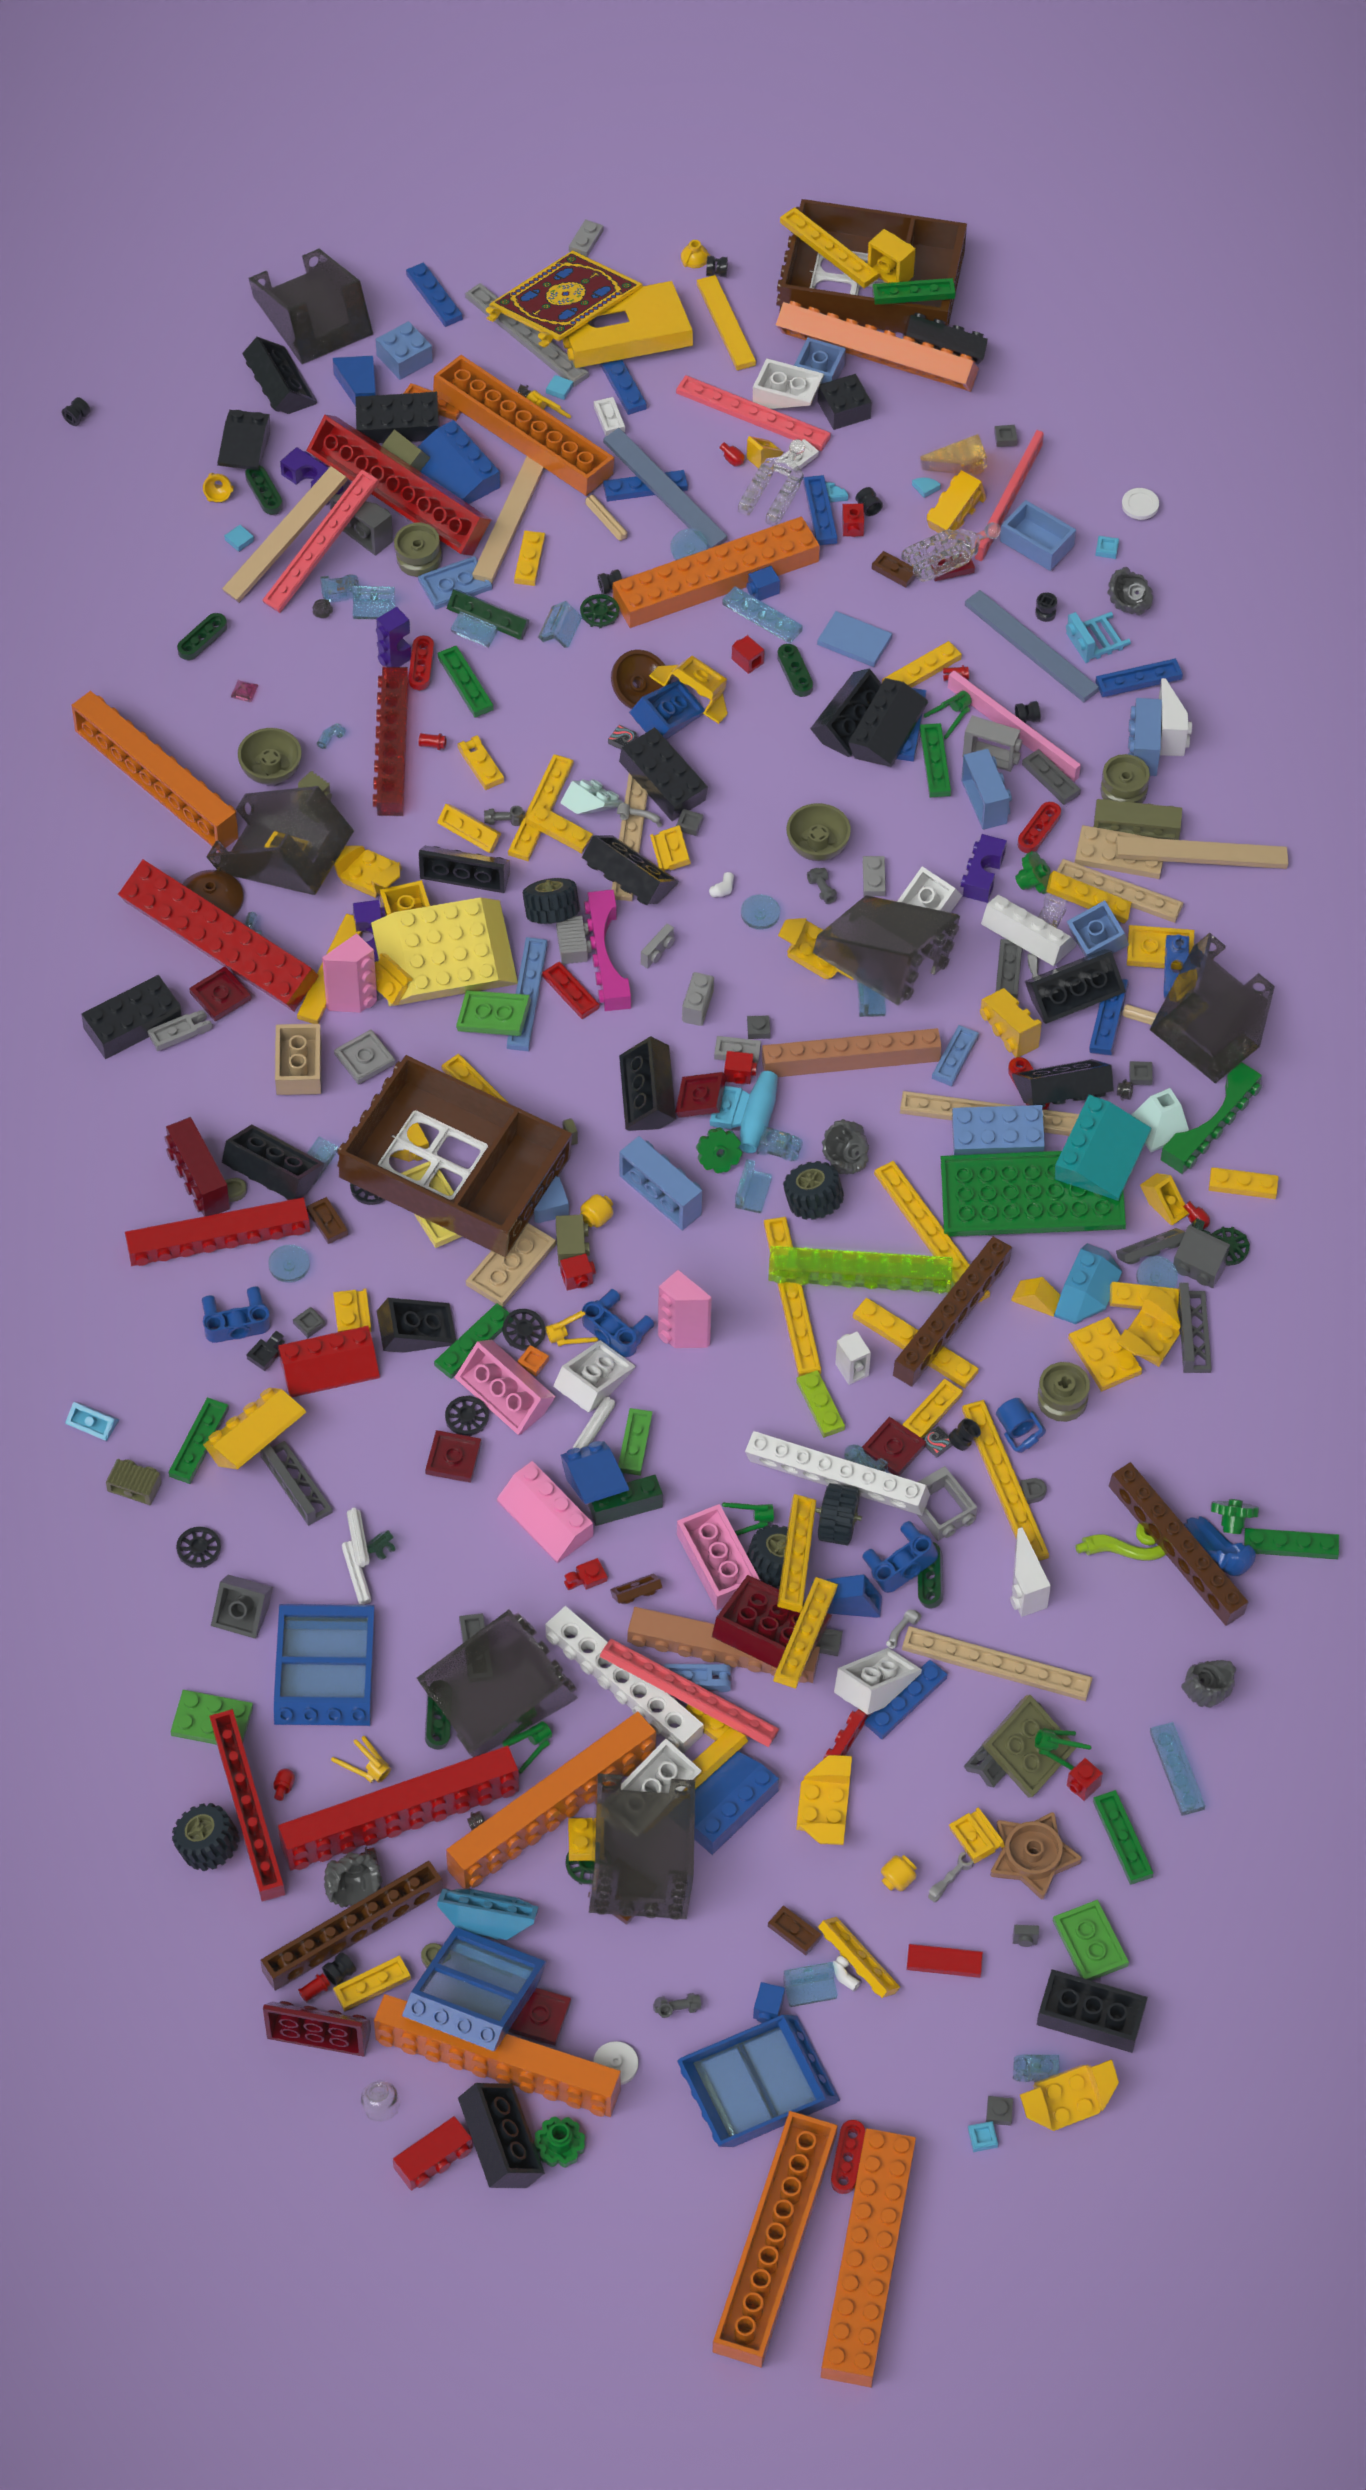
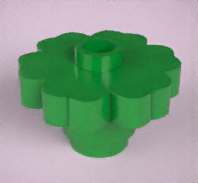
M1031 851L1022 858L1023 869L1015 876L1016 882L1022 890H1030L1036 887L1039 893L1046 894L1051 873L1050 868L1037 852Z
M722 1127L710 1129L707 1136L699 1138V1143L696 1145L699 1153L697 1159L706 1170L713 1169L716 1173L728 1172L731 1165L739 1163L742 1151L739 1148L741 1142L733 1131L725 1132Z
M1229 1499V1501L1211 1502V1512L1222 1515L1221 1526H1223V1532L1241 1534L1242 1529L1245 1527V1519L1258 1517L1259 1507L1244 1504L1242 1500Z
M558 2117L545 2120L542 2123V2130L535 2132L534 2144L536 2150L540 2152V2160L547 2163L550 2167H554L559 2163L560 2166L566 2168L570 2164L576 2163L578 2154H582L585 2150V2135L579 2132V2124L569 2117L564 2118L562 2121Z

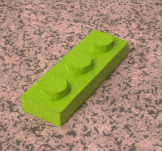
M818 1370L797 1377L796 1383L823 1438L844 1431L845 1425Z

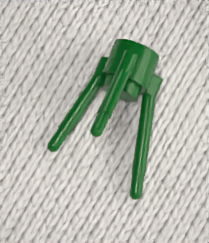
M962 690L923 716L926 718L949 705L955 712L961 711L944 735V739H947L964 715L970 711L968 706L971 705L972 699L966 691Z
M722 1503L723 1507L753 1510V1519L759 1522L758 1524L736 1530L737 1536L763 1528L768 1523H773L774 1521L773 1504Z
M544 1721L502 1741L504 1747L514 1745L526 1738L533 1745L539 1744V1747L518 1770L520 1774L523 1773L544 1748L550 1745L548 1739L552 1738V1732Z
M1040 1729L1035 1737V1747L1039 1749V1754L1048 1756L1069 1770H1072L1074 1766L1050 1751L1056 1750L1059 1744L1087 1750L1092 1748L1091 1745L1060 1739L1059 1736H1056H1075V1731Z

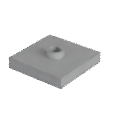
M372 1030L363 1033L334 1050V1055L358 1085L396 1064L394 1057Z

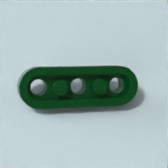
M260 465L258 470L246 469V481L262 510L270 515L279 513L283 507L282 498L264 467Z
M212 613L178 643L179 657L184 660L196 658L227 629L226 617L220 613Z
M793 644L781 645L777 651V659L792 692L799 697L810 695L813 690V681L797 647Z
M935 1542L933 1544L938 1551L937 1560L918 1574V1598L921 1604L929 1609L936 1608L943 1600V1556L939 1545ZM931 1575H935L934 1578L928 1579Z
M444 1681L431 1683L427 1691L425 1742L430 1748L436 1750L446 1747L450 1739L452 1689ZM435 1694H441L442 1697L438 1698L435 1696ZM434 1715H439L441 1719H436ZM433 1737H439L440 1741L434 1740Z

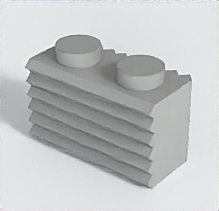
M582 915L573 916L568 920L556 923L561 963L564 965L573 964L574 962H587L588 953H591V943L585 937L589 935L587 922L583 923Z
M697 972L692 973L682 1005L683 1022L698 1026L703 1025L714 992L713 976Z

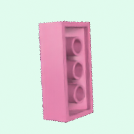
M356 933L322 957L326 1008L329 1011L361 1013L366 1008L372 1007L377 1001L374 949Z
M679 1270L674 1272L659 1286L658 1336L664 1343H669L674 1348H707L710 1345L712 1297Z
M493 1340L477 1341L454 1377L476 1398L483 1401L486 1407L517 1435H521L539 1420L556 1397Z
M533 1461L512 1476L497 1498V1502L556 1563H559L593 1537V1522Z
M720 1504L677 1521V1536L716 1610L726 1605L747 1575L760 1580Z

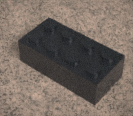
M437 392L355 397L356 430L378 444L384 443L393 430H396L411 442L424 441L440 427Z
M655 727L621 748L619 762L637 783L647 791V794L671 821L680 817L683 809L691 810L706 800L708 786Z
M156 975L81 1013L84 1030L103 1057L107 1059L149 1038V1029L181 1017L182 1013L179 1002L161 977Z
M1051 1969L1036 2025L1133 2053L1148 1997Z
M475 2083L458 2097L489 2188H528L545 2174L513 2084Z

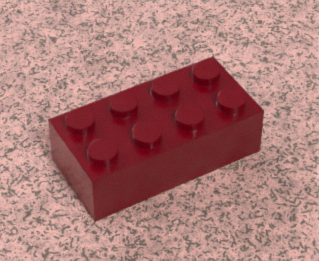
M188 1117L166 1126L167 1136H164L168 1146L166 1149L170 1161H175V1169L179 1178H184V1186L188 1195H193V1203L197 1212H202L203 1216H209L229 1210L227 1183L192 1118Z

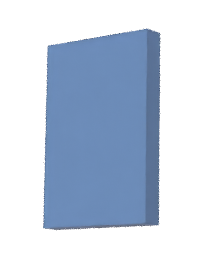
M476 556L418 576V581L435 610L448 605L453 589L472 596L492 590V584L489 580L484 582L473 579L472 573L478 562Z
M835 611L818 638L817 645L875 667L891 641L892 633Z

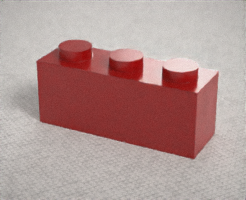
M453 2116L394 2157L393 2168L411 2191L416 2187L421 2188L430 2181L433 2175L445 2172L453 2161L458 2158H465L473 2148L472 2138L457 2118Z

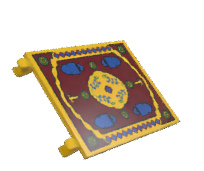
M572 250L491 302L489 307L486 308V312L490 314L486 319L494 322L501 313L539 331L538 338L542 341L538 344L542 347H547L552 339L562 340L642 288V283Z

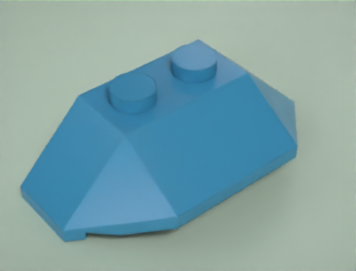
M1088 1243L1080 1249L1064 1284L1054 1317L1077 1324L1083 1319L1106 1310L1110 1301V1284L1118 1282L1122 1275L1121 1269L1109 1251Z
M442 1889L437 1902L439 1909L455 1927L496 1940H508L533 1925L539 1909L538 1906L531 1905L520 1898L473 1889Z

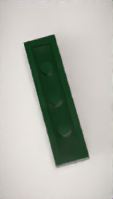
M453 589L446 608L519 640L523 639L529 623L527 618L457 589Z

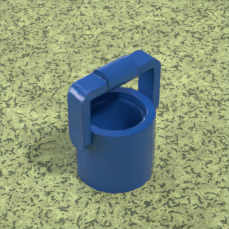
M1020 1398L1006 1401L996 1411L997 1418L1007 1431L1004 1433V1436L1016 1452L1022 1453L1026 1449L1031 1448L1046 1433V1429L1033 1411L1029 1412ZM1036 1424L1039 1430L1024 1440L1020 1446H1017L1013 1438L1025 1435Z

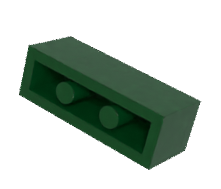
M656 1474L626 1482L629 1487L628 1491L588 1503L595 1526L662 1508L663 1493Z

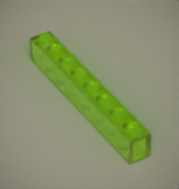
M770 1246L768 1281L776 1283L790 1282L800 1285L820 1284L822 1286L838 1285L847 1288H886L893 1291L901 1289L914 1292L933 1291L935 1293H944L951 1290L953 1257Z

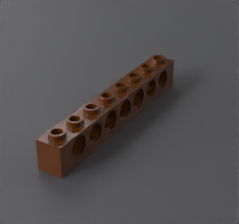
M992 1236L896 1358L893 1370L894 1377L911 1387L916 1383L1009 1264L1012 1251L1010 1245Z
M1129 1462L1112 1473L1109 1488L1144 1527L1156 1544L1162 1548L1166 1556L1224 1625L1227 1626L1244 1615L1249 1603L1248 1600L1134 1465Z
M430 1861L425 1862L260 1959L263 1974L276 1991L440 1894L443 1889L442 1878Z

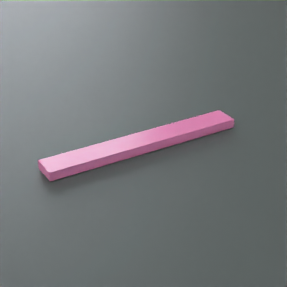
M952 671L949 674L948 688L955 694L962 690L966 691L972 699L971 706L993 722L1019 729L1022 744L1033 752L1039 749L1072 781L1075 782L1079 778L1080 763L956 671Z

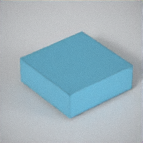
M554 375L546 388V394L565 400L573 387V381Z
M241 525L224 535L225 541L238 552L254 541V536Z
M1099 536L1095 556L1116 559L1119 539Z
M993 2121L968 2126L973 2152L998 2148Z

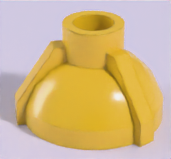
M691 240L681 252V261L684 267L700 268L707 264V257L710 254L701 245L700 241Z
M209 473L203 483V493L209 502H223L229 498L234 490L230 480L222 474ZM215 481H221L222 484L218 485Z

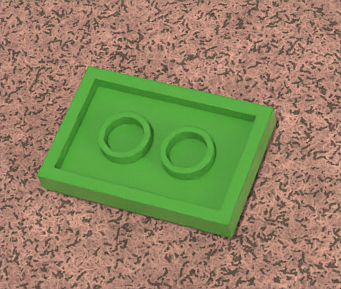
M466 990L456 1028L461 1032L521 1036L531 1002L530 996Z
M182 1690L170 1731L171 1736L217 1745L209 1716L233 1709L243 1743L253 1710V1703Z
M1098 1899L1053 1917L1052 1921L1081 1978L1092 1981L1128 1967L1129 1961Z

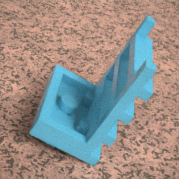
M1076 612L1068 615L1066 634L1085 663H1088L1090 659L1095 657L1099 659L1101 655L1106 653L1110 655L1116 649L1119 651L1123 650L1124 646L1131 644L1130 639L1121 641L1107 620L1113 618L1112 612L1085 622L1081 621ZM1100 622L1114 642L1113 645L1108 643L1096 623ZM1089 626L1102 645V649L1099 650L1086 627Z

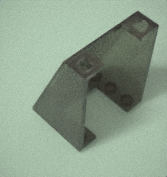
M320 248L302 255L306 274L272 288L267 271L248 278L254 299L301 364L373 335L360 280ZM314 256L318 257V263L311 267L309 260ZM259 279L265 280L264 286L258 282Z
M319 786L246 793L236 808L237 812L247 823L231 852H228L220 841H216L206 857L217 870L226 872L234 877L316 895L354 830ZM246 803H249L251 806V813L249 815L245 811ZM277 831L278 833L269 848L264 847L272 833Z
M865 895L817 935L813 954L899 1006L903 1001H908L914 993L913 985L919 976L918 968L926 957L934 961L931 970L933 975L947 967L950 958H948L949 953L955 945V942H953L954 936L959 930L960 916L945 911Z
M1208 933L1193 946L1156 1015L1150 1031L1216 1084L1260 1047L1275 986L1259 973L1245 985L1239 982L1213 960L1226 948V945L1211 933ZM1211 943L1216 945L1214 951H1209ZM1261 983L1265 986V989L1257 991L1253 988V985Z
M510 1609L417 1677V1680L428 1696L437 1703L458 1733L456 1736L472 1757L490 1751L578 1698L574 1693L577 1688L564 1673L562 1674L564 1670L556 1659L551 1661L547 1655L550 1650L542 1640L538 1642L534 1637L537 1633L534 1627L519 1612L514 1614Z
M598 1774L595 1791L589 1913L644 1916L647 1918L659 1917L673 1920L687 1919L694 1877L695 1780L671 1779L669 1793L621 1790L622 1775ZM606 1781L614 1782L615 1785L605 1786L602 1783ZM684 1786L687 1787L688 1790L678 1791L676 1790V1788Z

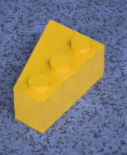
M962 470L958 475H955L947 491L942 492L935 508H931L927 514L929 528L950 539L964 524V517L968 513L972 515L976 511L974 508L979 501L983 503L987 499L982 481Z
M1003 988L981 1000L980 1014L983 1020L988 1021L992 1026L994 1034L1003 1040L1007 1051L1012 1052L1015 1057H1021L1039 1047L1042 1022L1039 1019L1034 1021L1029 1016L1031 1015L1030 1011L1027 1008L1022 1010L1017 1006L1019 1001Z

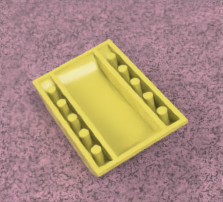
M480 897L398 911L371 922L378 959H380V953L387 954L413 978L407 984L408 988L398 1005L465 994L466 990L482 991L518 984L500 900ZM388 1001V1006H389V1007H390V1006H396V1005H394V1004H391V1003Z

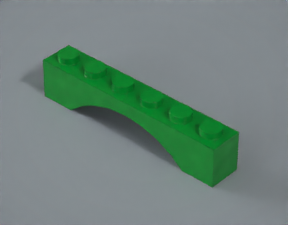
M1240 1061L1227 1075L1225 1085L1226 1097L1218 1112L1209 1121L1197 1128L1175 1133L1162 1148L1160 1160L1181 1174L1188 1168L1191 1169L1195 1165L1197 1157L1201 1153L1205 1154L1211 1141L1213 1139L1217 1140L1221 1136L1223 1128L1234 1121L1236 1113L1246 1108L1252 1095L1256 1096L1262 1087L1260 1084L1262 1075Z

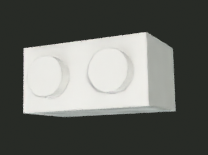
M858 1332L843 1335L837 1340L836 1366L848 1385L868 1377L871 1357L870 1350Z

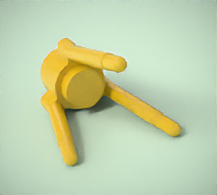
M536 390L531 391L526 397L543 410L548 406L569 419L571 418V415L562 410L560 405L542 396Z
M582 1310L560 1322L545 1326L550 1343L557 1342L558 1347L565 1344L597 1342L598 1338L564 1339L565 1336H568L565 1325L583 1317L585 1312H582Z
M362 1736L361 1739L370 1752L357 1739L353 1742L370 1760L366 1765L367 1773L335 1757L331 1758L332 1762L366 1778L370 1783L374 1780L378 1783L382 1782L391 1771L389 1764L383 1760L365 1736Z

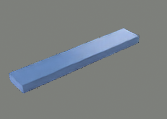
M526 937L516 994L529 995L531 1002L521 1036L508 1035L507 1049L529 1052L548 940Z

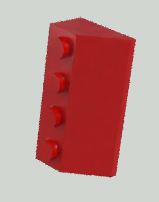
M369 1326L278 1345L280 1362L291 1398L380 1378Z

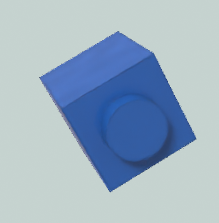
M768 566L748 574L746 587L749 594L753 595L758 602L780 594V579L772 566Z
M761 1982L754 2005L753 2019L764 2023L780 2016L785 1997V1988Z

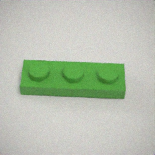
M629 1408L618 1464L622 1473L641 1476L652 1421V1411Z

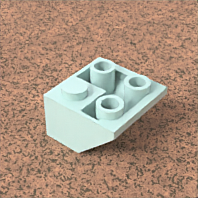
M582 779L581 781L571 782L561 804L576 814H589L618 808L619 804L624 802L618 799L619 795L615 792L603 789V785L597 780L591 779V781Z
M1171 1088L1150 1096L1132 1114L1133 1117L1152 1128L1145 1143L1150 1152L1163 1148L1175 1133L1189 1131L1182 1106Z

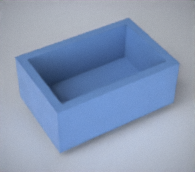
M1025 500L1001 525L1000 542L1051 571L1074 547L1076 529Z
M1136 698L1135 706H1131L1128 754L1142 759L1149 768L1150 776H1157L1161 750L1162 699Z
M988 749L964 754L961 781L982 829L985 830L1007 824L1008 815L1010 814L1009 802L1012 801L1010 790L1004 786L1003 774L997 770L995 757L991 756Z

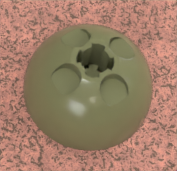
M263 728L250 733L242 740L238 748V761L244 773L253 781L264 785H276L288 780L297 771L301 761V746L298 740L285 730Z
M814 803L802 806L793 812L787 822L786 830L790 845L800 856L811 861H826L837 856L846 847L850 838L851 826L846 815L836 807L828 804Z

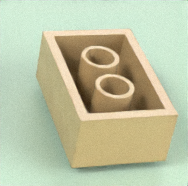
M320 1024L276 1025V1095L321 1094Z

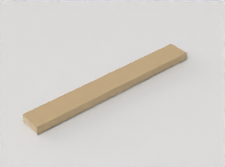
M528 456L525 458L472 573L473 579L484 582L489 580L493 583L545 468Z
M330 466L226 583L222 590L239 603L347 481L346 476Z
M629 774L624 803L628 804L630 808L646 811L647 791ZM629 814L627 820H622L619 840L639 853L644 817ZM616 881L612 883L615 900H633V893L629 894L620 888L621 885Z
M1117 836L1116 857L1119 859L1287 869L1288 867L1287 847L1122 836Z
M903 1091L900 1114L952 1120V1108L1014 1105ZM1043 1109L1044 1133L1069 1136L1079 1114Z
M910 1626L902 1645L903 1651L1085 1702L1092 1682V1677Z

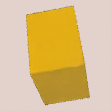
M749 436L747 439L746 459L760 470L783 454V451L770 440Z
M1043 1277L1021 1280L1011 1301L1054 1317L1061 1295Z

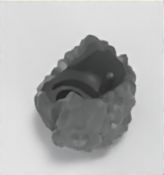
M1128 567L1115 570V573L1111 575L1108 584L1109 590L1107 591L1111 603L1115 604V608L1130 614L1136 613L1137 615H1141L1145 610L1150 609L1153 591L1148 586V581L1143 575L1131 572Z
M844 1119L835 1121L834 1125H831L825 1131V1139L822 1141V1152L825 1159L835 1167L838 1174L848 1175L860 1172L866 1167L868 1162L867 1152L869 1150L863 1126L854 1121L850 1122Z
M1224 1660L1199 1662L1188 1669L1185 1682L1181 1684V1688L1193 1703L1196 1702L1200 1707L1206 1706L1211 1708L1231 1695L1232 1688L1235 1686L1234 1673L1236 1672V1667L1233 1666L1231 1661Z
M350 1852L339 1861L331 1860L327 1864L324 1875V1888L330 1903L339 1904L341 1908L348 1905L352 1906L381 1889L383 1882L380 1873L381 1867L377 1865V1861L371 1855Z

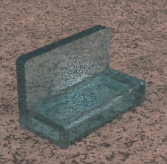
M353 586V619H377L395 608V587Z
M567 601L551 607L538 638L542 642L555 638L564 648H567L574 637L582 616Z
M858 968L859 1017L885 1016L884 979L867 978V968Z
M746 1159L735 1195V1208L761 1213L772 1175L755 1171V1161Z
M833 1962L784 1970L783 1982L790 2007L837 1999Z

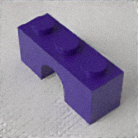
M298 447L280 461L282 476L296 485L303 479H313L311 481V488L329 469L323 462L317 461L308 452L302 451ZM343 486L337 491V495L344 491Z
M398 607L393 608L376 619L377 657L380 664L386 666L391 672L411 660V646L403 639L404 636L410 633V621Z
M982 834L979 842L975 841L972 851L974 857L969 858L966 870L968 874L963 875L960 887H963V897L988 903L994 887L995 873L987 872L984 869L995 868L1000 870L1006 853L1007 840Z
M379 900L353 903L356 932L368 931L373 934L371 922L385 917V909L380 907ZM373 937L366 943L374 949V960L378 962L379 959Z

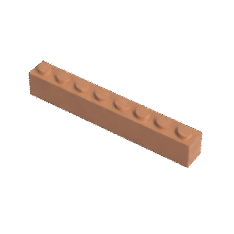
M938 1028L762 1045L763 1071H771L778 1077L939 1062L942 1046Z
M634 1607L628 1628L627 1642L637 1647L647 1646L655 1648L660 1652L670 1651L678 1653L683 1657H697L706 1662H720L730 1667L738 1666L756 1673L760 1671L770 1673L773 1676L777 1668L713 1638L714 1624ZM815 1647L799 1682L813 1683L819 1661L820 1647Z

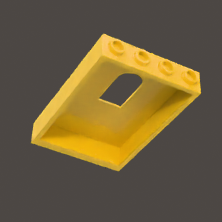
M668 281L642 286V288L599 315L625 311L629 322L599 328L592 327L586 323L562 339L564 348H568L569 361H573L575 368L693 346V331L673 282Z

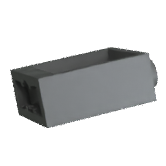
M972 715L965 730L962 757H964V754L988 749L991 756H994L996 759L997 768L1011 772L1014 764L1018 765L1021 757L1019 752L1022 745L1020 730ZM978 737L1009 746L1010 750L980 742Z
M945 1466L918 1481V1483L927 1485L930 1495L945 1487L963 1510L962 1513L941 1525L938 1524L926 1507L923 1515H918L937 1541L944 1537L952 1536L957 1529L962 1526L967 1527L975 1521L977 1506Z

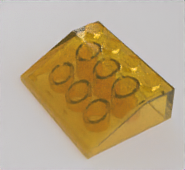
M979 434L920 456V466L925 471L959 474L962 470L975 476L984 472V468L987 467V455Z

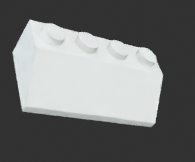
M997 895L986 906L981 922L983 926L1052 966H1055L1076 947L1077 943L1071 936L1000 895Z
M665 1739L601 1804L598 1814L615 1830L637 1838L702 1770L669 1740Z

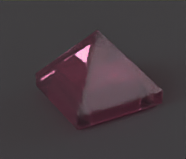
M238 680L231 698L252 702L258 684Z

